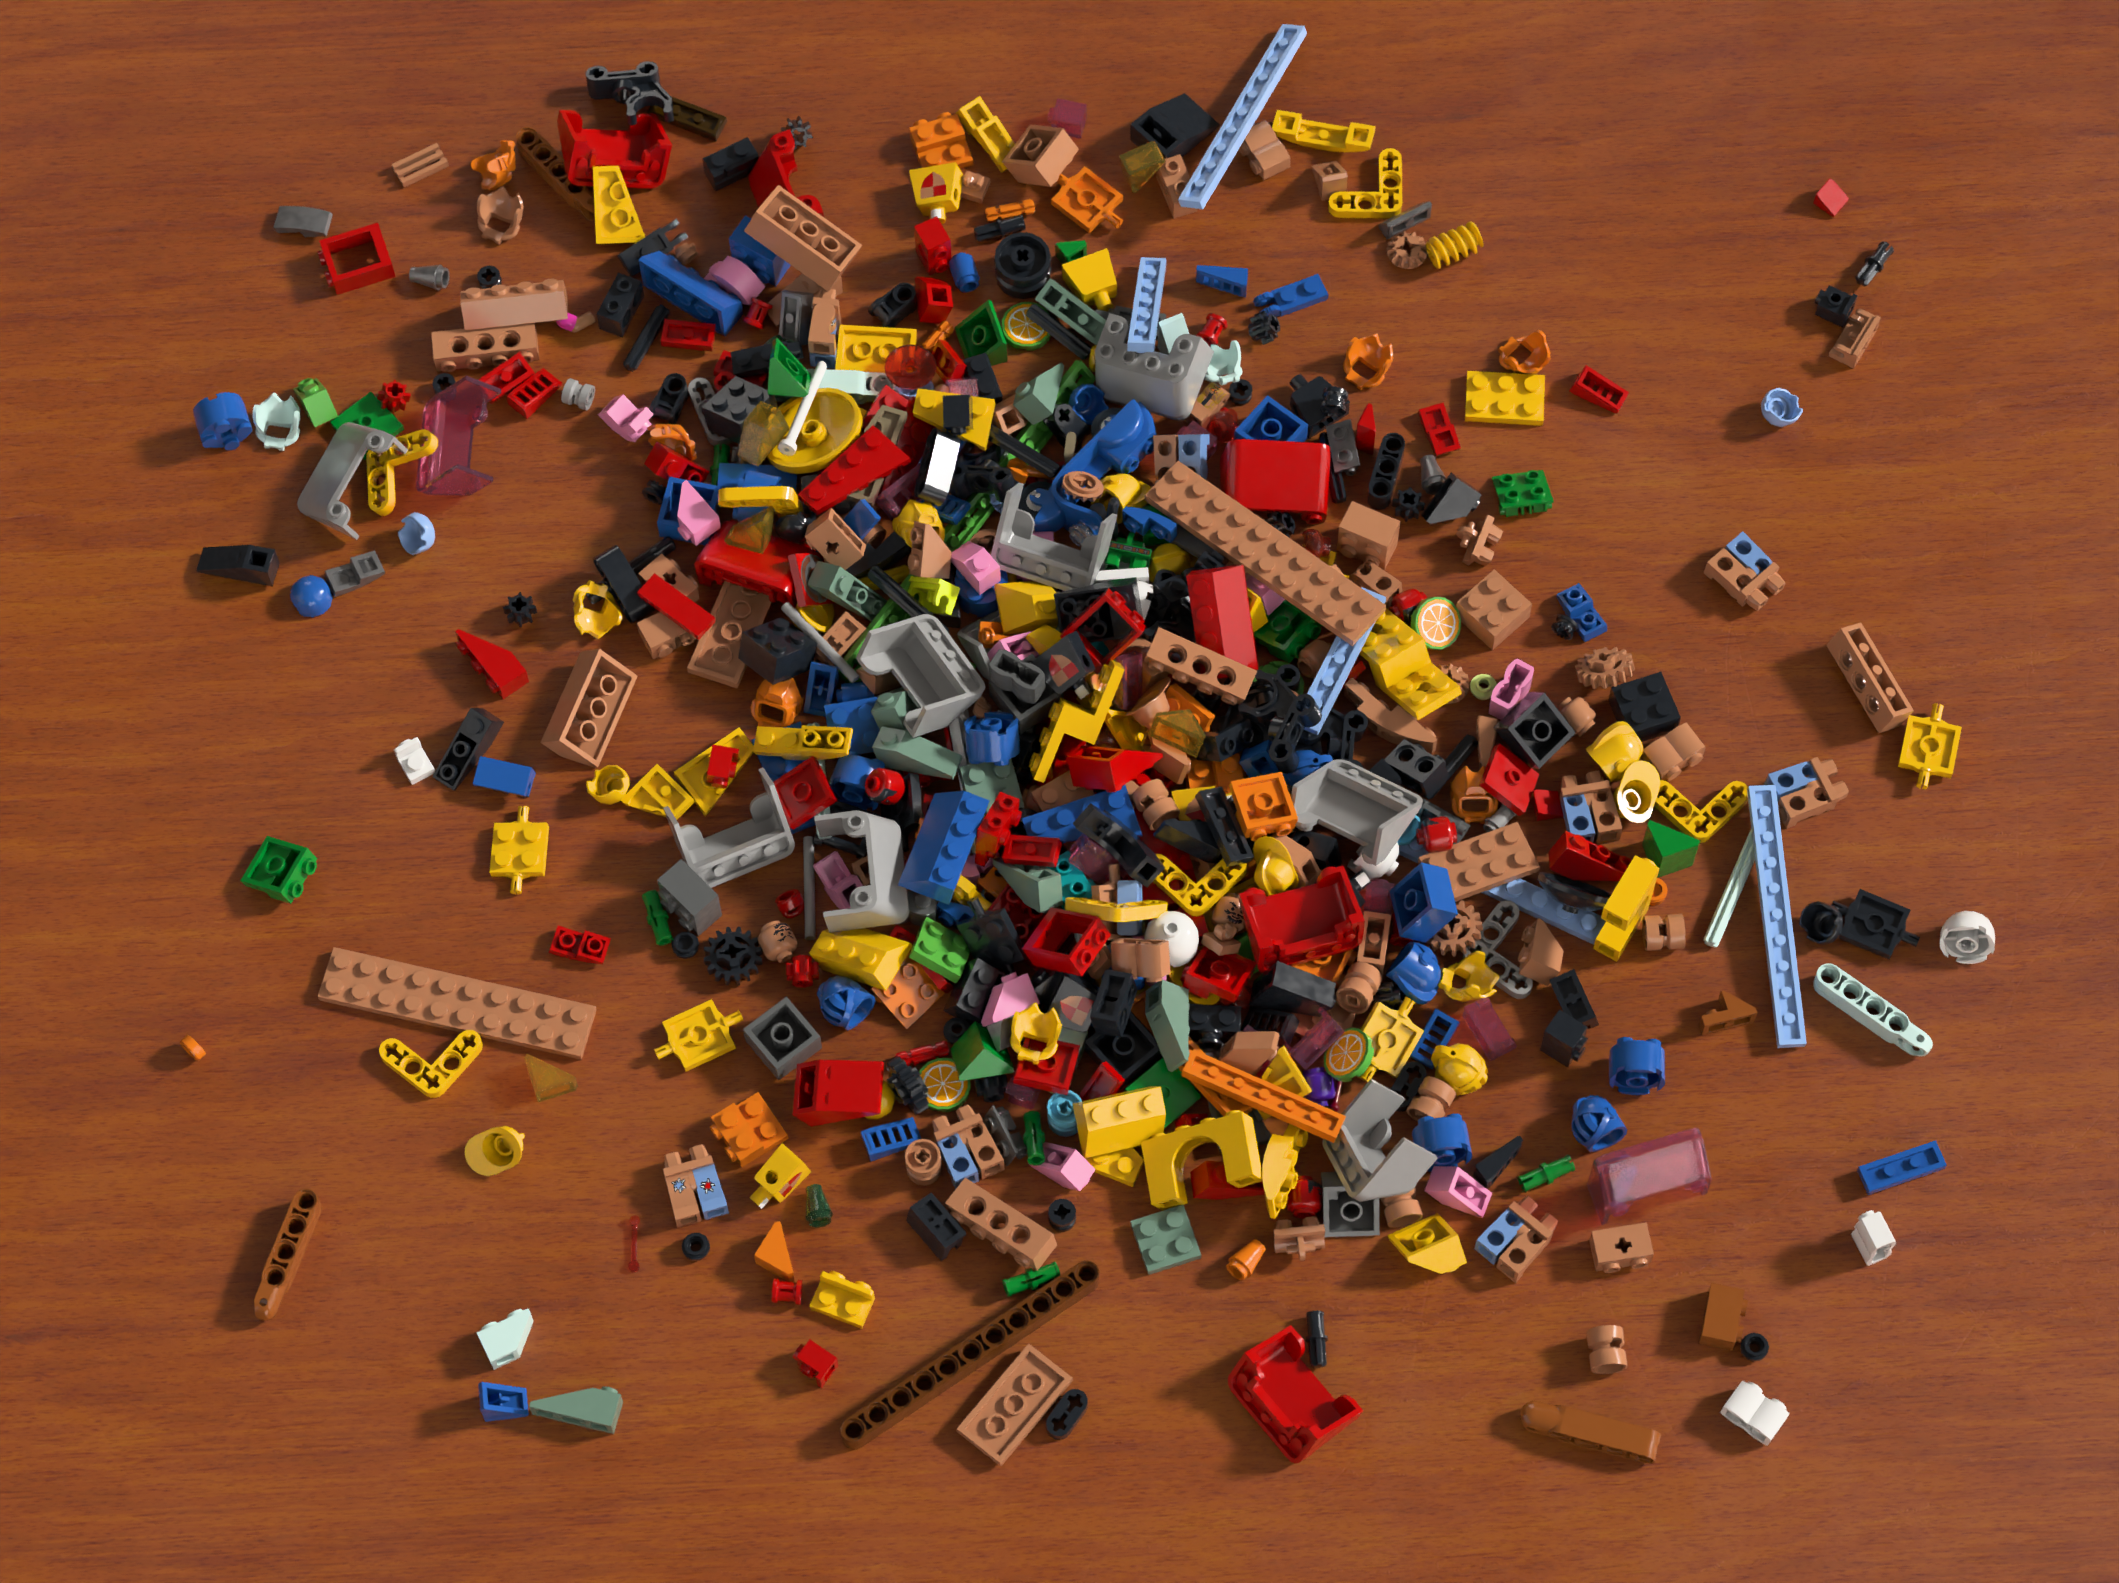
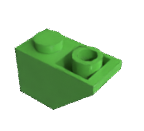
M317 378L304 379L298 383V387L293 388L302 408L314 427L338 417L326 388Z

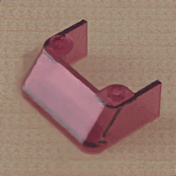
M465 376L429 399L423 411L421 430L425 429L434 434L438 439V447L433 454L418 459L416 489L419 492L427 495L470 496L493 482L492 476L470 469L473 430L485 421L488 414L486 409L487 402L501 394L500 388Z
M1700 1129L1684 1130L1596 1158L1592 1165L1587 1186L1601 1224H1607L1610 1214L1620 1216L1629 1211L1628 1208L1635 1200L1682 1186L1686 1190H1692L1693 1193L1701 1192V1195L1707 1194L1712 1178Z

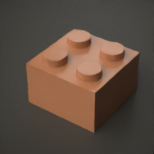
M1030 124L1002 162L1018 183L1051 187L1058 180L1065 167L1071 163L1079 149L1063 128Z
M1352 501L1339 525L1337 551H1340L1347 558H1356L1363 562L1366 560L1371 561L1385 570L1398 544L1400 521Z
M1495 569L1457 601L1456 604L1461 622L1491 650L1495 649L1530 618L1532 603Z

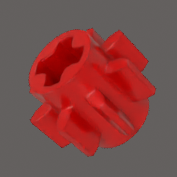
M396 380L388 384L384 382L382 384V391H378L377 396L378 400H382L381 408H387L392 414L400 409L404 411L406 403L410 402L411 396L410 393H405L407 385H402Z
M808 955L794 956L792 963H786L787 981L792 980V985L798 988L812 986L813 979H819L818 962H813V958Z

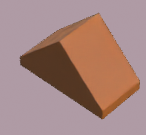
M778 1221L773 1224L754 1254L755 1262L787 1282H794V1273L781 1222Z

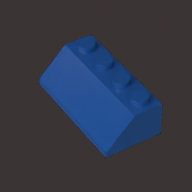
M661 251L641 256L639 259L643 286L702 323L716 324V331L721 335L726 336L743 316L742 302L738 296L733 293L728 294L716 282L712 280L707 281L702 278L695 269L691 267L686 268L681 265L674 256L665 255Z
M966 791L935 793L898 885L949 905L990 800Z

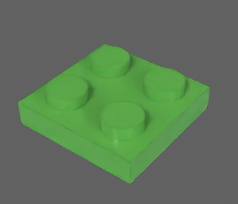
M926 917L921 923L909 958L957 983L963 973L970 950L961 935Z

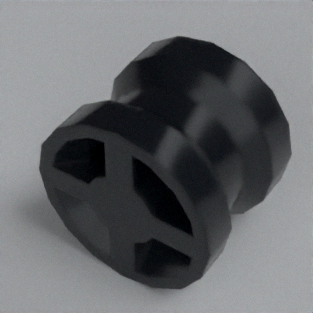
M1329 386L1324 388L1322 394L1324 401L1320 404L1321 413L1329 417L1345 415L1346 406L1344 403L1348 401L1349 393L1340 387Z
M1058 1199L1051 1203L1048 1210L1050 1226L1058 1232H1066L1072 1229L1076 1223L1074 1204L1067 1199Z

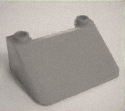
M351 422L342 424L336 431L299 496L297 502L298 509L304 515L357 540L360 535L347 525L351 515L350 509L339 501L340 497L368 449L375 453H383L391 447L406 454L408 449L393 435L382 430Z
M1342 759L1333 760L1293 785L1291 799L1298 816L1295 826L1299 830L1311 831L1313 826L1318 823L1365 846L1362 852L1363 860L1375 866L1386 859L1421 809L1423 802L1419 795Z

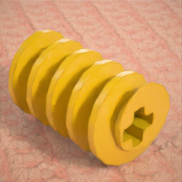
M1471 221L1467 222L1465 227L1460 225L1456 230H1448L1447 234L1440 233L1438 238L1435 236L1431 237L1429 242H1426V249L1431 262L1436 269H1440L1441 260L1448 266L1450 265L1449 257L1458 262V253L1467 258L1468 249L1473 254H1477V245L1482 248L1484 244L1477 226Z

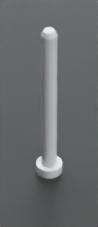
M824 361L817 363L810 379L809 394L802 398L786 439H782L778 445V450L784 455L793 456L797 450L795 442L827 368Z

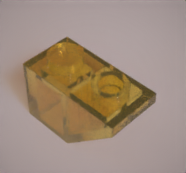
M760 401L744 421L737 454L740 459L759 466L789 431L790 428L780 409Z

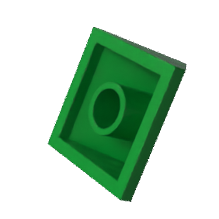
M987 300L955 326L954 329L965 359L986 353L991 366L1008 362L1007 343L991 300Z
M775 338L772 343L768 394L806 397L809 394L811 374L778 338Z
M1649 820L1642 847L1647 858L1653 861L1656 867L1660 868L1657 876L1659 878L1691 867L1694 863L1700 840Z
M976 1021L951 1048V1055L959 1081L1014 1073L1008 1049L997 1052L988 1029Z

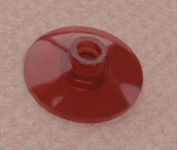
M919 345L900 346L894 349L885 361V374L892 384L903 389L921 388L927 385L936 373V360L933 354Z

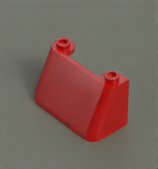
M559 110L557 127L565 172L570 183L577 186H593L592 166H619L627 188H656L660 186L666 176L672 143L657 115L646 113L636 115L637 124L629 125L628 130L582 129L583 120L578 112Z
M790 129L772 136L749 174L750 188L758 208L778 185L795 196L789 182L790 174L798 171L794 159L795 142ZM813 195L796 197L824 217V212L816 197Z
M1252 439L1232 440L1227 443L1219 460L1220 490L1250 511L1301 513V519L1308 524L1324 523L1327 518L1330 446L1324 443Z
M730 520L721 524V528L715 532L699 553L694 566L700 584L712 587L714 580L719 585H722L723 581H727L769 596L770 602L775 603L777 599L783 604L789 602L795 608L797 599L788 555L816 552V550H813L808 544L799 545L745 527L738 521Z
M1344 865L1323 869L1315 884L1266 897L1265 892L1257 888H1249L1243 893H1239V903L1258 970L1262 973L1276 961L1294 966L1352 950L1363 941L1365 919Z
M1290 1325L1246 1351L1229 1374L1228 1385L1235 1397L1285 1457L1293 1463H1300L1354 1422L1363 1410L1357 1401L1348 1395H1341L1336 1400L1301 1360L1305 1351V1342L1302 1336Z

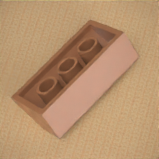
M779 185L758 208L744 230L748 235L828 292L862 247V244Z
M547 279L540 283L521 282L513 286L495 285L486 289L474 287L461 291L460 303L465 330L568 319L567 291L564 280Z
M601 649L581 651L540 743L561 757L597 768L638 676Z

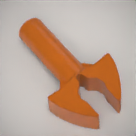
M1018 458L1009 460L1006 467L1011 470L1014 480L1025 484L1028 476L1054 480V478L1046 476Z

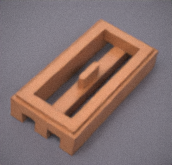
M437 143L391 164L404 188L449 167L448 161L444 157L443 152L440 151ZM438 159L440 160V161H438V162H436V163H434V164H432V165L426 167V165H428V164H430V163H432V162H434V161H436V160H438ZM417 170V172L404 178L405 175Z

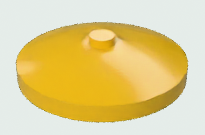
M818 388L795 442L797 450L793 456L782 454L778 450V445L782 439H786L803 397H792L778 407L780 417L762 432V447L770 463L777 469L787 473L805 474L824 469L834 462L860 437L863 427L862 413L856 401L848 393L835 388Z

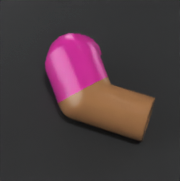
M590 311L579 317L568 313V319L556 320L558 326L571 332H578L595 323V319Z

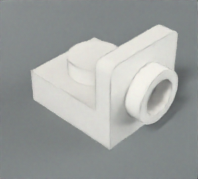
M418 737L412 740L407 739L394 749L396 758L412 785L435 773V769L424 752Z

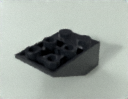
M1184 93L1148 109L1130 124V140L1156 163L1176 155L1184 157L1215 131L1220 124Z
M1137 577L1110 580L1055 593L1054 600L1060 633L1108 588L1112 592L1117 591L1126 601L1125 605L1131 611L1135 610L1143 617ZM1106 601L1077 630L1092 643L1123 639L1133 628Z
M979 958L966 962L963 973L958 982L955 983L943 1011L955 1018L965 1019L969 1025H972L975 1021L982 1025L981 1020L994 986L1002 983L1001 978L1006 976V974ZM1039 1000L1038 1008L1041 1009L1043 1003Z

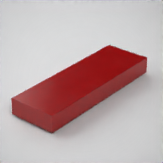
M655 573L637 592L640 598L698 640L716 622L713 615Z

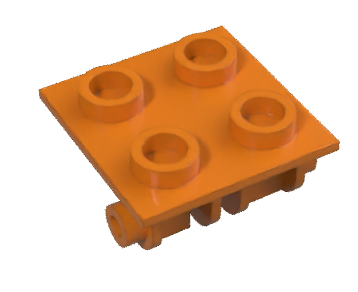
M910 952L886 991L876 987L871 988L874 992L875 1000L878 1003L882 1002L905 1029H908L945 994V992L938 989L919 963L909 958Z

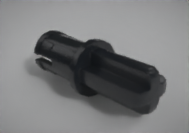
M1020 214L1004 220L998 218L996 222L974 228V234L978 242L996 237H1001L1002 239L1004 235L1024 231L1026 226L1023 216Z
M1880 242L1873 254L1867 256L1864 266L1855 276L1857 284L1864 287L1867 286L1877 272L1879 273L1884 269L1883 264L1894 252L1892 246L1886 251V248L1890 245L1889 243Z
M1309 1311L1306 1314L1308 1336L1305 1340L1309 1343L1310 1366L1322 1368L1327 1364L1325 1342L1328 1341V1336L1325 1335L1324 1312Z

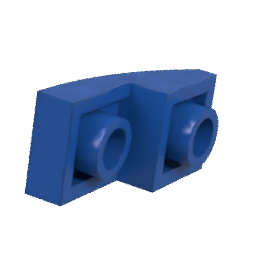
M1125 507L1122 510L1123 524L1133 533L1138 532L1144 536L1151 529V532L1157 538H1164L1170 543L1177 537V524L1160 514L1135 507Z
M1580 583L1557 594V599L1565 614L1577 623V633L1584 642L1607 631V624L1593 607V600Z
M943 902L937 904L938 919L947 927L953 926L958 929L957 925L961 920L974 916L972 909L966 905L952 902L949 905Z

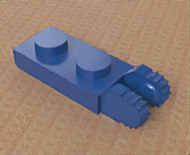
M1319 274L1271 292L1257 295L1253 302L1257 307L1274 302L1275 305L1266 307L1261 312L1265 310L1267 316L1273 314L1282 317L1327 300L1328 293Z

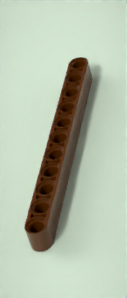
M1089 1260L1079 1262L847 1418L841 1425V1437L844 1445L849 1449H859L1092 1293L1099 1285L1098 1266ZM1084 1272H1089L1094 1275V1278L1090 1281H1084L1079 1276ZM1060 1288H1068L1071 1291L1066 1297L1059 1296L1056 1292ZM1038 1303H1044L1048 1306V1309L1044 1312H1037L1033 1307ZM1014 1319H1022L1025 1322L1020 1328L1010 1325ZM992 1334L1002 1337L1001 1341L995 1344L987 1341V1338ZM968 1350H975L979 1353L974 1359L964 1357V1353ZM946 1365L955 1368V1371L950 1375L940 1372ZM922 1381H928L932 1384L931 1388L926 1391L919 1390L917 1385ZM898 1397H905L909 1400L902 1407L896 1406L893 1403ZM874 1413L885 1415L881 1422L870 1420ZM853 1428L861 1431V1435L857 1438H849L846 1434Z

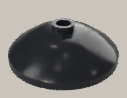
M1539 872L1537 877L1546 893L1557 902L1563 904L1562 909L1570 913L1578 914L1579 910H1601L1611 896V893L1562 875Z

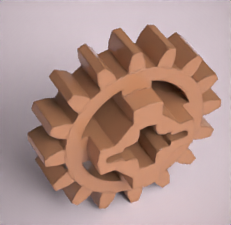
M1607 647L1598 650L1594 649L1593 654L1585 653L1584 659H1578V665H1575L1579 683L1583 682L1584 687L1592 685V689H1596L1598 686H1602L1603 689L1612 686L1616 687L1617 682L1625 683L1626 677H1632V671H1635L1631 653H1626L1625 649L1618 651L1617 647H1614L1612 650H1608Z
M1463 900L1456 905L1458 915L1426 942L1427 944L1431 943L1433 951L1440 948L1441 955L1443 956L1447 951H1451L1453 957H1456L1459 950L1463 954H1467L1466 947L1469 946L1474 949L1476 947L1475 940H1481L1480 931H1483L1480 914L1479 912H1474L1473 905L1465 908Z

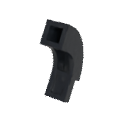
M1090 803L1073 822L1077 830L1104 847L1119 861L1130 877L1147 888L1164 870L1165 866L1155 853L1132 830L1108 811H1102Z

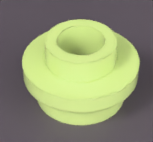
M1479 674L1472 679L1470 690L1477 699L1487 700L1491 698L1497 683L1492 676ZM1485 683L1488 685V687L1484 689L1481 688L1479 684Z

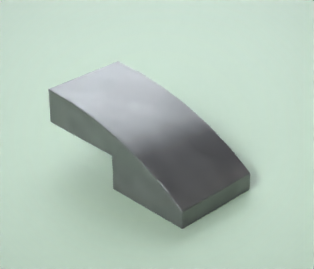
M280 206L274 229L278 233L300 232L304 237L327 236L333 214L316 208Z
M371 551L351 557L349 564L326 570L324 577L333 596L337 597L371 583L383 576L385 571L376 552Z

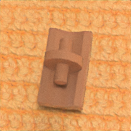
M1487 515L1484 521L1477 523V526L1474 522H1469L1467 527L1461 526L1458 528L1456 534L1462 540L1460 546L1467 548L1462 561L1464 564L1469 566L1476 562L1487 566L1492 561L1494 551L1484 546L1485 541L1495 545L1503 533L1501 529L1493 525L1494 517Z
M1316 1216L1305 1217L1302 1220L1301 1227H1292V1223L1288 1219L1278 1220L1276 1229H1274L1275 1253H1298L1299 1261H1305V1252H1314L1315 1249L1325 1248L1324 1224H1319Z

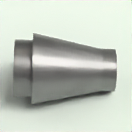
M442 265L411 267L409 279L411 282L440 290L441 288H446L449 283V270L443 268Z
M1426 455L1420 459L1422 488L1427 494L1435 495L1445 482L1446 477L1437 464L1433 455Z

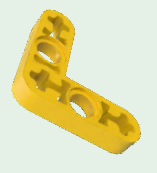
M1388 148L1379 155V192H1335L1330 196L1328 202L1330 214L1337 218H1392L1400 214L1402 210V157L1399 151ZM1387 158H1392V170H1388ZM1386 179H1394L1397 185L1389 188L1383 182ZM1388 196H1393L1394 207L1392 209L1388 206ZM1351 201H1354V209H1351ZM1369 201L1372 207L1366 210L1361 209L1358 206L1359 202ZM1337 202H1342L1343 208H1338Z
M422 429L396 437L403 445L407 444L408 451L406 454L398 455V451L391 447L383 452V455L368 450L366 457L368 504L372 511L380 516H386L393 511L395 507L394 466L433 454L438 447V439L430 431ZM382 474H385L386 477L384 482L380 485H377L376 482L378 477Z
M732 487L718 490V505L722 507L772 506L779 518L786 515H796L799 511L803 513V505L795 490L791 487Z
M1660 780L1659 792L1664 790L1666 794L1665 797H1657L1654 807L1684 834L1700 840V843L1709 840L1745 806L1748 801V786L1741 781L1731 782L1700 811L1670 783ZM1733 792H1742L1741 798L1737 796L1732 800L1731 805L1728 803ZM1676 806H1683L1687 809L1688 814L1685 817H1678L1673 813V809ZM1720 806L1724 808L1726 815L1721 818L1715 817L1711 809ZM1706 819L1709 821L1704 832H1695L1696 826L1701 827L1706 822Z
M1155 854L1165 866L1163 872L1167 876L1164 879V874L1161 872L1153 883L1189 915L1197 917L1206 913L1245 876L1247 863L1239 864L1240 870L1234 868L1229 872L1230 866L1227 867L1224 859H1222L1201 880L1194 883L1166 856ZM1179 879L1185 885L1183 889L1175 891L1169 887V883L1172 880ZM1212 879H1219L1222 881L1223 886L1219 890H1212L1208 887V883ZM1202 897L1201 906L1197 904L1193 907L1191 906V899L1197 901Z
M1082 897L1065 898V910L1097 916L1101 920L1111 922L1158 918L1159 915L1167 911L1168 902L1160 900L1116 904Z
M463 1031L432 1065L401 1041L394 1038L383 1041L379 1047V1053L382 1061L424 1095L430 1098H437L446 1092L480 1054L483 1044L480 1035L476 1031ZM474 1039L475 1046L473 1048L468 1046L465 1049L464 1041H472ZM396 1048L398 1055L403 1058L401 1062L392 1054L388 1057L387 1049L394 1050ZM462 1051L464 1053L465 1058H463L460 1054ZM449 1058H456L459 1060V1065L454 1070H447L444 1067L445 1061ZM417 1062L420 1064V1070L416 1074H408L405 1071L407 1064ZM425 1073L432 1082L438 1079V1088L431 1087L429 1089L428 1082L423 1078Z

